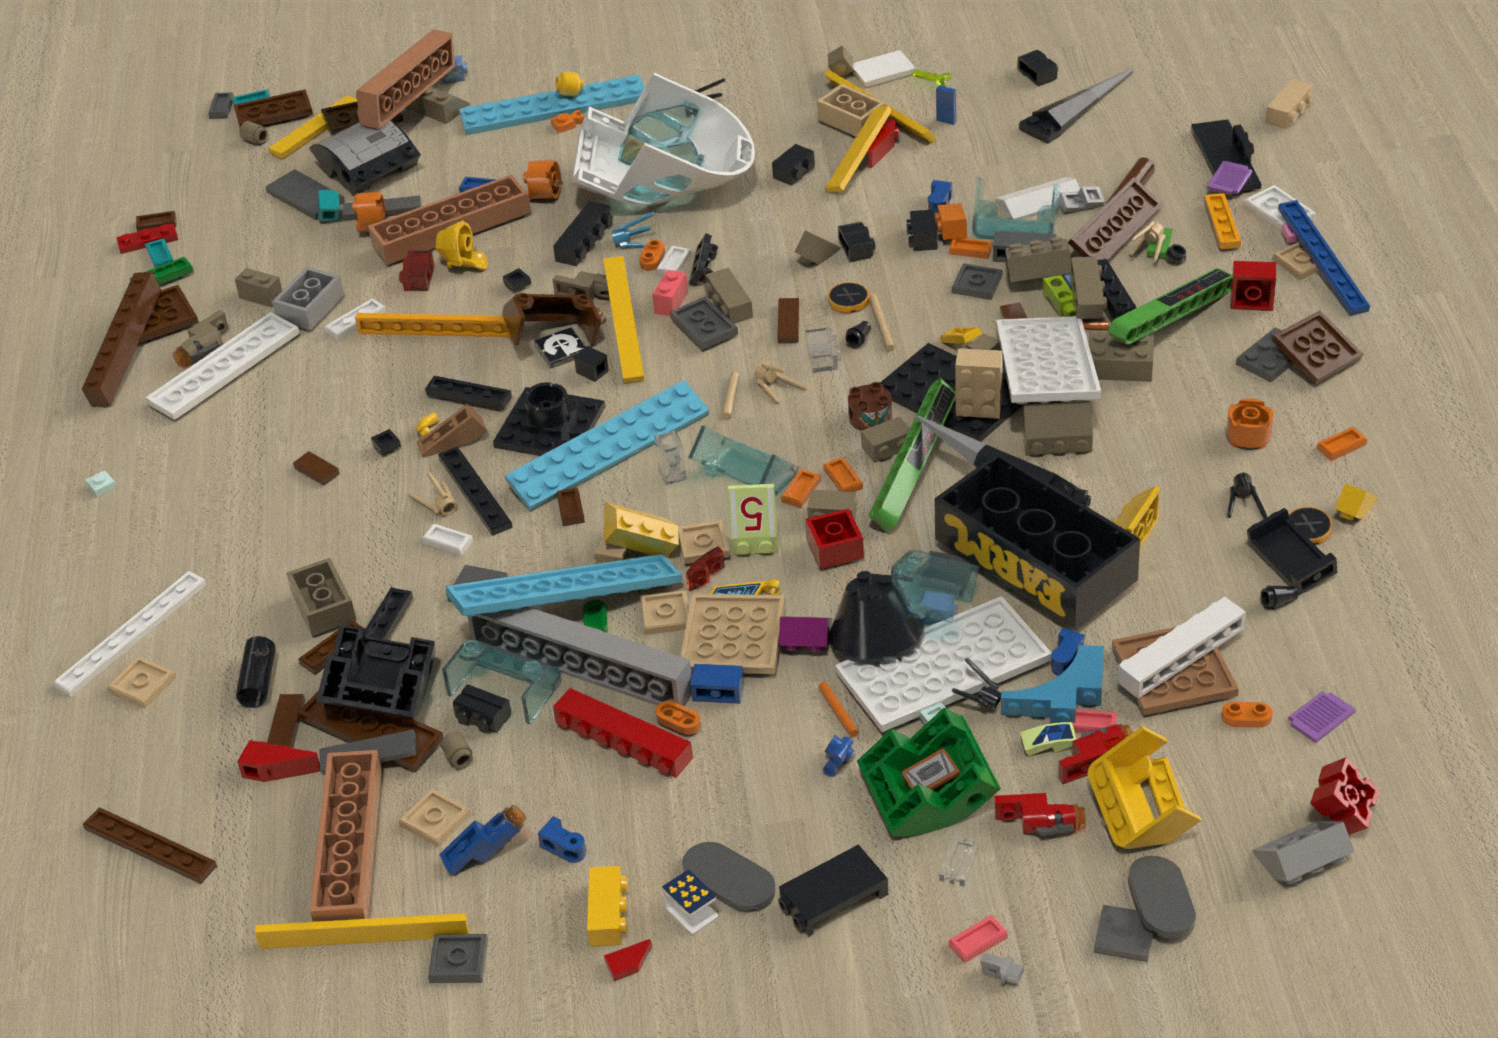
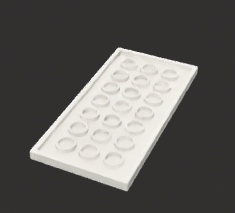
M1076 316L996 320V329L1000 341V349L1003 351L1002 358L1012 403L1071 402L1073 400L1094 401L1095 399H1101V388L1082 319H1076Z
M1001 596L926 627L921 642L903 656L898 657L895 654L884 657V662L860 663L846 660L835 665V672L880 731L884 732L919 717L920 711L941 702L945 706L964 698L953 693V688L974 694L980 691L983 686L989 687L965 662L966 658L975 663L993 682L1000 683L1051 661L1052 653Z

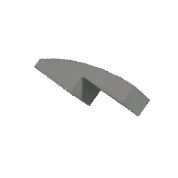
M1099 186L1081 187L1078 192H1061L1058 196L1064 213L1092 209L1105 203Z

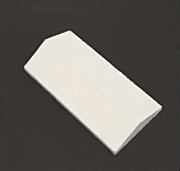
M1064 177L997 197L995 201L1008 217L1015 222L1062 208L1058 199L1061 192H1078L1080 187L1076 179Z

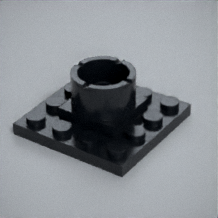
M551 382L539 383L530 388L525 387L493 440L494 448L542 456L594 428L606 407L605 401L569 395L562 385L552 384Z

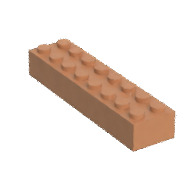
M433 29L357 89L356 99L358 103L359 125L380 129L455 67L453 33Z
M511 174L369 225L371 243L387 265L396 263L399 260L434 249L436 234L462 220L469 224L472 234L531 213L528 193Z
M378 750L327 754L310 914L313 922L369 919L382 776Z

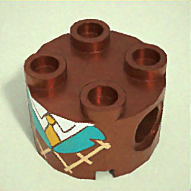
M873 382L869 385L852 387L849 390L848 415L849 422L853 428L858 430V427L865 430L892 419L891 395L883 387L882 383Z

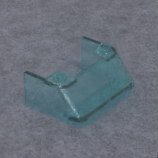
M977 177L972 224L973 234L977 238L994 240L995 231L1054 234L1061 186L1054 183L1052 205L1042 206L1038 210L1037 221L1013 220L1011 218L997 217V205L993 201L983 200L985 180Z
M703 425L688 456L689 459L704 465V471L714 475L718 471L749 485L774 484L775 496L785 488L799 470L798 466L774 454L764 453L725 437Z
M909 550L892 565L890 576L912 616L917 618H925L926 616L952 623L957 600L969 603L972 601L979 566L919 550Z
M477 640L464 642L442 669L447 695L450 697L455 694L476 666L530 683L521 696L527 724L532 723L562 682L561 670L557 666Z

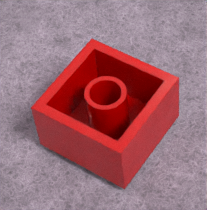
M1233 261L1230 309L1273 311L1276 287V262Z
M849 508L805 519L806 539L820 569L864 558L863 536Z

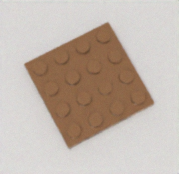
M1175 627L1112 640V648L1119 663L1131 658L1142 648L1148 647L1159 637L1165 636L1174 630ZM1216 647L1139 699L1135 698L1143 715L1238 696L1239 688L1218 647Z

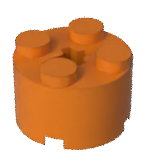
M554 160L529 161L527 172L523 173L524 183H527L529 200L559 198L561 186H558V180L562 179L558 162Z
M381 191L357 193V195H354L355 202H352L354 214L357 213L358 220H356L357 232H369V225L383 221V218H385L386 207L384 197L381 195Z
M1253 398L1241 399L1238 404L1230 405L1226 429L1230 444L1234 447L1264 448L1272 434L1274 415L1272 408L1264 406L1265 402Z

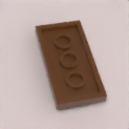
M306 89L233 105L239 127L246 121L261 126H268L276 122H286L290 119L313 115Z

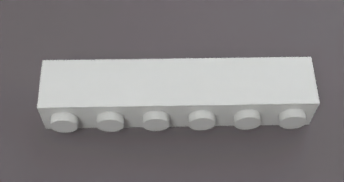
M1226 597L1213 602L1208 608L1200 613H1196L1182 625L1176 626L1174 630L1165 636L1159 637L1148 647L1142 648L1131 658L1123 660L1118 665V683L1139 699L1244 630L1246 612Z

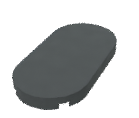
M699 843L691 847L683 857L682 866L684 872L689 869L716 895V899L735 910L749 912V909H756L758 911L767 907L775 897V880L768 870L720 843Z
M1144 856L1135 860L1130 866L1128 880L1143 925L1150 932L1151 929L1158 932L1157 935L1163 938L1176 939L1186 936L1195 925L1196 912L1180 868L1172 861L1160 856Z

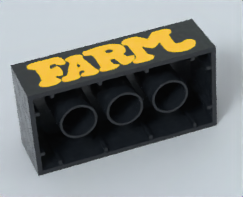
M1000 453L992 456L934 498L935 539L1074 629L1078 628L1138 580L1140 538Z

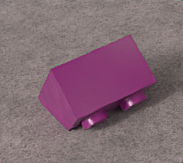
M781 616L779 645L785 646V650L799 651V646H809V651H823V647H829V632L832 618Z

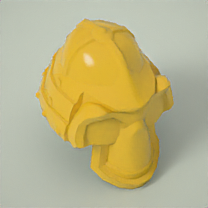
M462 220L436 234L435 249L446 259L448 268L452 266L474 267L480 270L487 268L488 262L484 252L474 251L473 234L468 223Z

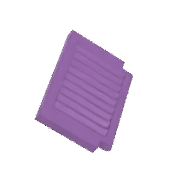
M1223 161L1207 185V190L1227 195L1239 194L1251 175L1252 170L1248 169V166Z
M1322 691L1290 715L1288 719L1291 721V726L1314 743H1317L1352 716L1356 709L1333 693L1326 694Z

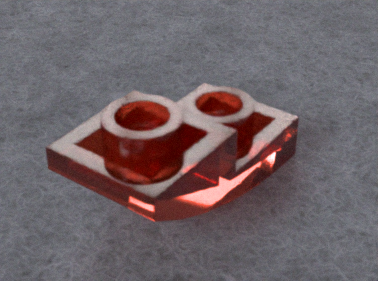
M719 546L702 555L687 570V588L690 592L710 583L709 575L725 568L723 550Z

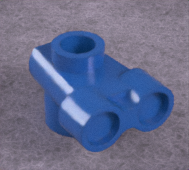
M834 735L824 752L829 754L830 757L829 761L823 766V772L826 775L834 776L842 762L847 763L855 751L851 748L854 742L849 737L844 736L841 739Z

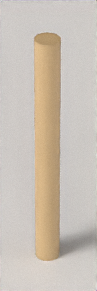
M871 294L869 300L887 351H892L895 347L876 294Z

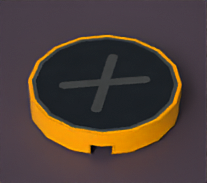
M843 282L830 289L828 292V302L831 308L838 312L851 313V310L855 309L857 312L867 306L869 292L865 286L859 283Z
M1300 507L1289 513V519L1313 543H1323L1330 537L1332 521L1323 510L1315 507Z

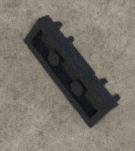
M705 233L696 248L689 284L693 286L699 280L702 283H706V274L713 272L707 266L710 259L714 260L716 257L718 246L710 243L712 236Z

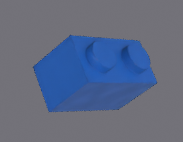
M694 664L690 684L692 701L740 704L744 685L743 667L736 665Z

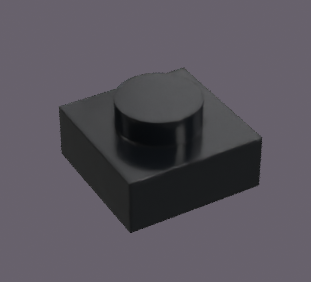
M520 268L502 276L503 283L514 292L531 284V278Z
M390 429L371 437L372 445L381 455L401 447L400 440Z

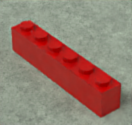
M569 688L553 706L555 723L560 727L568 728L582 737L590 738L602 746L612 748L622 755H627L644 765L647 764L656 768L663 774H669L677 778L693 759L691 741L572 688Z

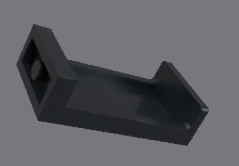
M1286 508L1272 513L1269 517L1253 524L1247 529L1248 544L1288 586H1295L1297 588L1298 596L1338 573L1337 558L1331 552L1325 555L1289 519V513Z
M858 844L780 885L778 903L785 913L788 912L791 915L796 928L803 930L809 937L813 935L814 924L872 893H875L879 899L887 896L888 878Z

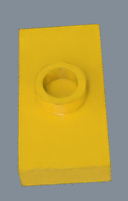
M955 327L942 334L940 338L942 343L963 345L982 335L978 327Z

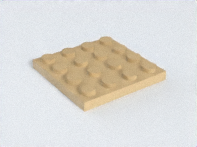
M692 594L681 657L690 660L691 673H693L694 664L742 666L743 673L775 674L779 651L780 617L784 616L785 595Z

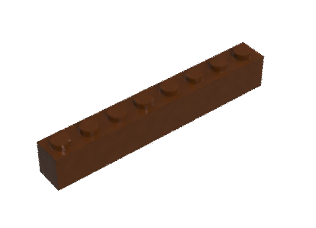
M152 272L134 273L81 389L91 407L111 406L161 292V288Z

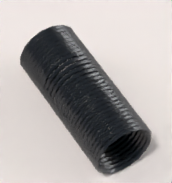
M254 636L249 638L245 644L235 696L236 700L246 707H259L267 700L276 650L275 643L267 637Z

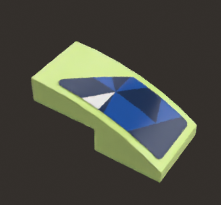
M1071 722L1046 724L1020 732L1028 756L1051 747L1055 753L1071 747L1072 741L1077 739Z

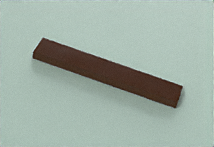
M100 807L83 823L86 831L199 884H202L217 867L215 860Z

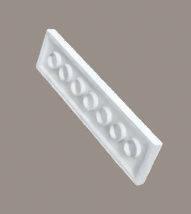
M270 312L148 395L146 402L151 407L176 420L300 334L299 328Z

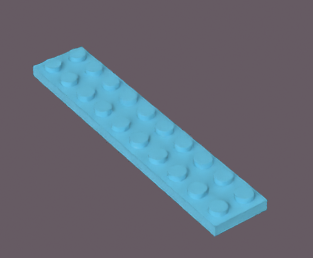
M630 75L626 78L583 85V90H580L577 96H561L558 91L540 92L530 96L504 99L493 103L487 102L477 106H467L459 109L465 133L469 135L548 120L564 113L571 115L576 110H581V113H585L589 107L601 110L636 103L645 87L640 75Z
M683 380L505 475V480L528 510L532 511L556 498L557 491L572 489L709 414V409L687 382Z
M663 554L450 585L446 586V595L463 616L474 617L477 614L498 613L501 610H519L527 606H542L553 602L563 603L566 600L573 599L584 600L592 596H607L618 592L628 593L631 590L638 589L648 590L651 587L657 586L667 587L672 584L681 583L682 574Z

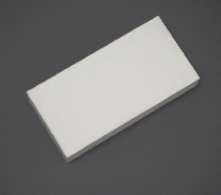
M671 246L656 269L657 275L664 276L667 270L680 272L691 255L690 249Z
M433 524L422 537L423 544L462 556L473 542L472 535Z

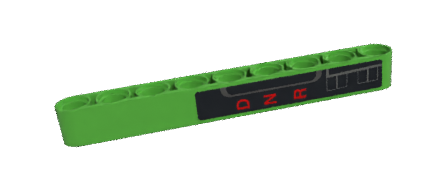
M1215 268L1116 318L1109 326L1108 334L1126 344H1131L1230 293L1232 274Z
M943 379L936 380L930 386L916 416H921L943 426L955 401L956 391ZM915 417L869 513V518L886 532L897 524L938 435L920 422L917 417Z

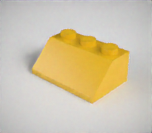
M1154 486L1134 495L1131 501L1124 505L1120 517H1116L1113 522L1140 538V548L1158 522L1160 487Z
M609 502L603 504L604 542L650 555L663 554L665 557L679 545L678 525L670 520Z

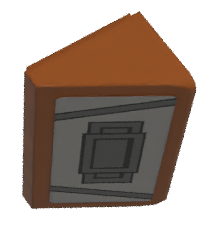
M941 749L903 770L901 774L904 784L909 790L918 783L934 790L960 775V771L949 754L944 749Z

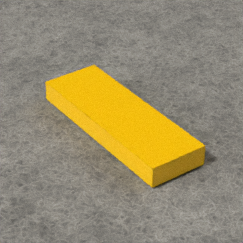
M1168 758L1150 759L1152 771L1146 780L1158 815L1160 816L1174 805L1185 809Z

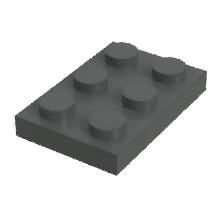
M706 297L670 311L671 319L702 349L711 347L738 334V327Z
M1276 327L1236 358L1237 366L1269 382L1274 381L1294 363L1272 341L1273 336L1282 331Z

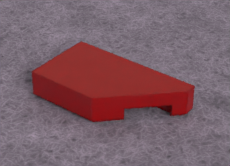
M650 939L604 955V961L614 981L640 971L646 954L652 948Z

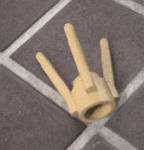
M1150 221L1148 226L1131 238V241L1134 242L1144 234V237L1129 255L1133 256L1146 241L1149 243L1158 241L1153 262H1157L1162 242L1166 238L1163 234V226L1158 222Z
M763 361L755 369L754 374L758 378L756 383L761 385L776 403H779V399L766 385V383H772L776 378L807 390V386L777 373L785 372L783 368L767 364Z
M428 472L427 476L439 493L435 497V506L413 493H409V496L433 510L436 515L440 513L445 516L452 514L458 504L454 500L446 482H442L443 491L431 472Z

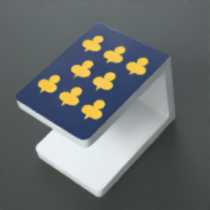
M689 869L662 886L664 909L690 935L694 936L718 920V914L709 906V904L716 900V895Z

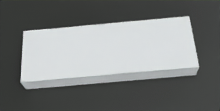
M372 298L324 326L325 332L338 341L357 330L355 320L357 313H386V308Z

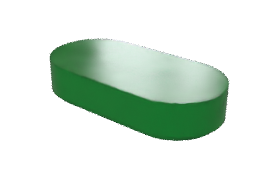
M590 600L584 604L583 623L585 626L608 632L607 612L604 602Z

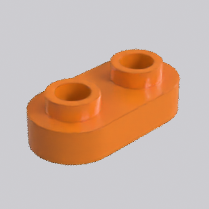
M653 239L645 244L639 257L641 269L646 271L657 269L665 254V246L662 241Z
M664 701L656 707L657 721L677 732L690 735L696 733L701 727L700 715L673 701Z
M1228 702L1222 707L1221 718L1225 724L1232 727H1266L1272 721L1273 711L1269 705L1262 702Z

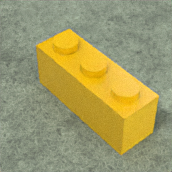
M621 866L589 867L587 933L590 947L622 945V934L627 932L626 918H622V913H627V899L623 897V892H627V876H622Z

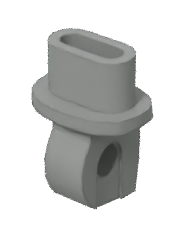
M984 953L980 960L983 972L990 977L1001 978V984L1004 985L1007 982L1018 985L1024 972V966L1014 963V959L1010 957L1001 958Z

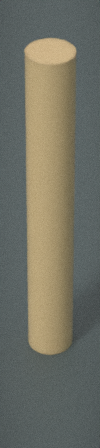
M732 371L722 413L724 419L731 417L739 379L737 371Z

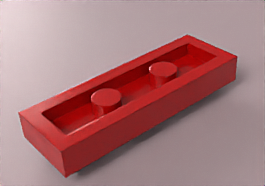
M174 223L152 229H143L131 234H123L116 237L120 254L144 249L146 248V243L164 239L166 243L177 241L178 236Z

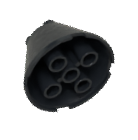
M861 571L857 574V578L851 580L845 588L829 632V640L834 648V652L847 660L860 663L884 662V657L895 654L900 657L913 650L921 642L925 628L921 616L894 584L890 575L871 574L869 571Z

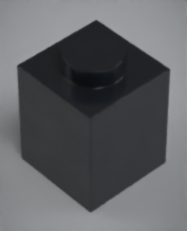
M587 346L574 356L576 373L596 382L609 371L607 355L592 347Z

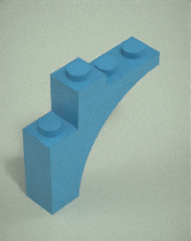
M1079 645L1074 661L1062 674L1053 680L1033 688L1002 691L1001 715L1050 717V724L1070 721L1075 723L1076 704L1101 705L1104 646Z

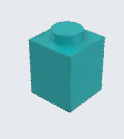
M318 190V221H338L340 211L338 191Z

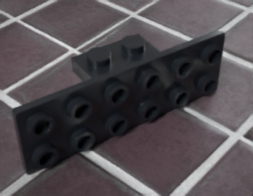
M1228 119L1191 124V129L1214 175L1223 161L1248 166L1252 173L1241 191L1261 189L1262 184L1251 164L1254 145L1250 143L1248 133L1244 131L1241 124L1233 125L1232 127Z

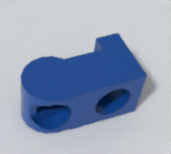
M933 180L931 183V194L928 196V210L934 209V213H938L937 205L949 204L952 199V182Z
M1065 628L1061 629L1058 634V648L1054 649L1051 654V670L1055 675L1059 676L1074 661L1079 645H1084V634Z
M553 816L538 832L540 848L571 863L580 862L585 858L586 847L584 837L580 833L569 832L562 828L560 819Z

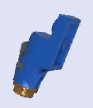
M511 805L504 808L502 812L497 813L485 825L474 820L439 854L447 871L455 875L472 858L485 863L496 851L502 850L522 830L523 822L526 820L525 814L517 806Z

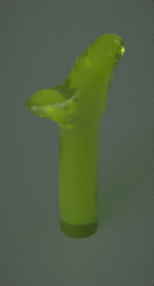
M915 69L913 73L915 77L935 81L946 87V81L952 77V73L933 74Z

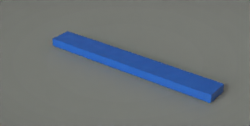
M1298 200L1278 204V211L1348 314L1351 316L1369 312V303Z

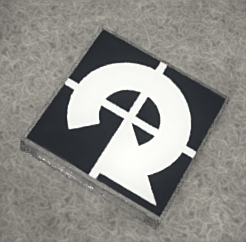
M572 327L533 340L535 348L550 369L574 361V356L586 347Z

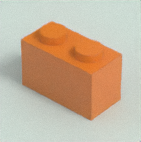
M962 204L937 205L938 213H934L937 232L941 233L943 240L967 238V221Z

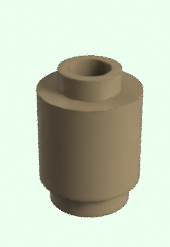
M246 121L240 126L241 138L256 144L264 143L267 140L268 131L263 126L250 121Z
M459 732L445 735L440 746L450 764L456 768L468 766L473 759L472 750L463 735Z

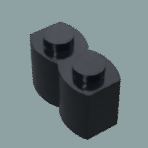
M1034 50L1018 56V70L1035 85H1041L1057 78V64L1048 59L1040 50Z
M861 221L838 226V239L849 261L873 256V250H875L876 246L874 239L869 236L867 226H864Z

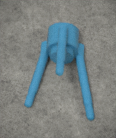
M651 212L623 226L616 227V230H612L615 246L620 245L621 249L626 247H644L646 243H627V241H630L629 235L650 230L651 227L646 226L628 231L627 228L654 216V213Z

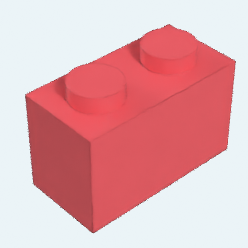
M667 270L652 294L654 314L670 316V311L680 307L688 293L686 273L674 270Z

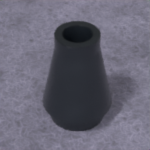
M862 321L860 324L849 328L846 331V342L852 347L863 345L871 330L870 323Z
M1268 585L1261 590V602L1264 607L1274 609L1292 600H1297L1298 590L1295 586Z

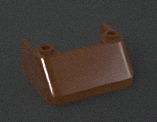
M519 293L504 304L502 316L515 345L519 346L524 321L580 322L590 346L595 347L601 317L592 299L585 294Z

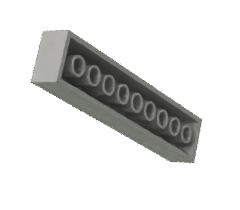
M522 607L519 610H501L498 613H482L474 617H468L472 642L474 644L654 705L664 701H673L685 706L692 696L690 660L684 657L676 656L660 649L627 640L620 636L612 635L530 607Z

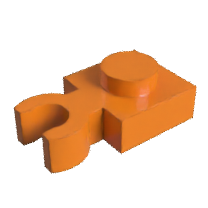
M576 110L571 115L568 113L559 114L556 117L550 118L554 129L558 133H562L576 128V124H582L585 115H581V110Z

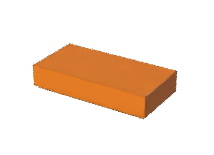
M971 238L952 239L949 254L989 259L993 241Z
M1351 427L1318 442L1317 450L1332 461L1365 446L1367 438L1354 427Z
M844 457L823 464V470L839 491L855 492L863 489L862 481Z
M800 469L782 494L781 502L802 508L810 497L811 489H815L820 483L821 475Z

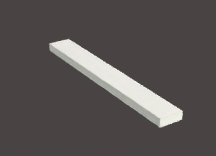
M188 571L53 682L54 687L72 697L206 586L205 579Z

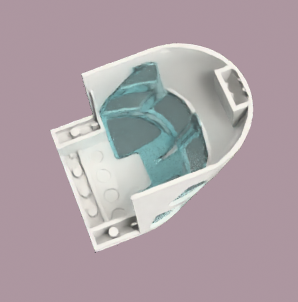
M653 73L625 121H621L592 107L588 108L577 137L570 183L620 202L637 206H654L698 191L721 186L739 178L752 165L755 149L752 138L745 126L726 107L699 92Z

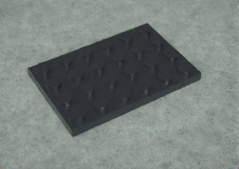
M927 343L880 383L889 391L891 401L917 413L930 386L936 380L943 379L956 391L955 365L957 356ZM1004 379L1002 380L1000 419L956 416L955 398L943 426L982 442L1024 404L1011 402L1008 383Z

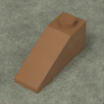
M466 404L418 440L417 445L421 455L427 457L455 447L471 444L487 432V428L482 417Z

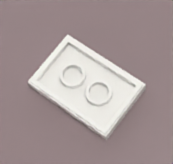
M901 50L853 63L854 70L852 71L863 86L867 88L916 73V68Z
M1273 185L1245 199L1244 206L1281 231L1282 224H1287V222L1278 211V204L1296 199ZM1299 202L1311 220L1315 219L1316 213Z

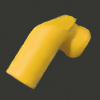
M432 412L422 418L416 426V432L421 437H424L431 431L428 427L439 421L438 416Z

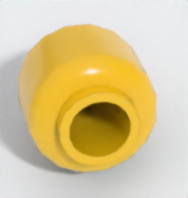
M561 72L556 77L555 88L561 96H577L579 91L583 90V79H580L579 74L576 72Z

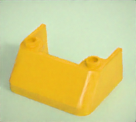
M1144 726L1096 759L1088 769V779L1111 837L1117 846L1124 849L1170 843L1202 821L1200 816L1178 805H1174L1154 819L1140 783L1151 774L1152 763L1149 756L1168 743L1167 738Z

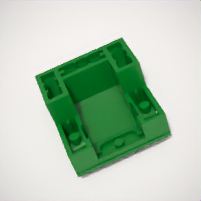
M946 708L941 709L911 738L890 729L857 760L891 835L895 837L918 836L949 827L978 810L1001 789L964 716H960ZM941 749H944L949 754L960 771V775L934 790L919 783L909 790L905 786L901 774L903 770Z

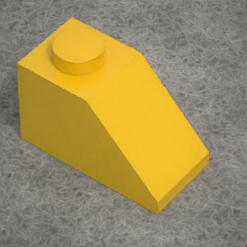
M1345 483L1334 509L1341 511L1339 516L1353 521L1354 517L1362 519L1378 497Z

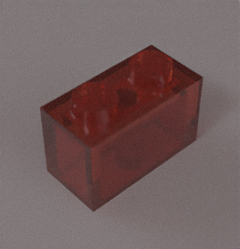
M408 251L406 259H403V270L399 273V281L403 283L404 291H428L435 268L432 251Z

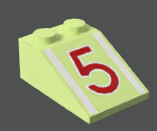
M774 484L728 486L732 555L778 553Z

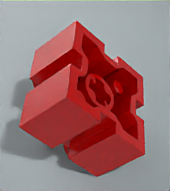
M1345 757L1322 767L1318 778L1319 787L1315 788L1310 804L1323 817L1329 815L1330 821L1344 822L1348 835H1351L1369 827L1373 814L1369 808L1376 805L1380 790L1367 777L1362 779L1358 775L1360 770Z

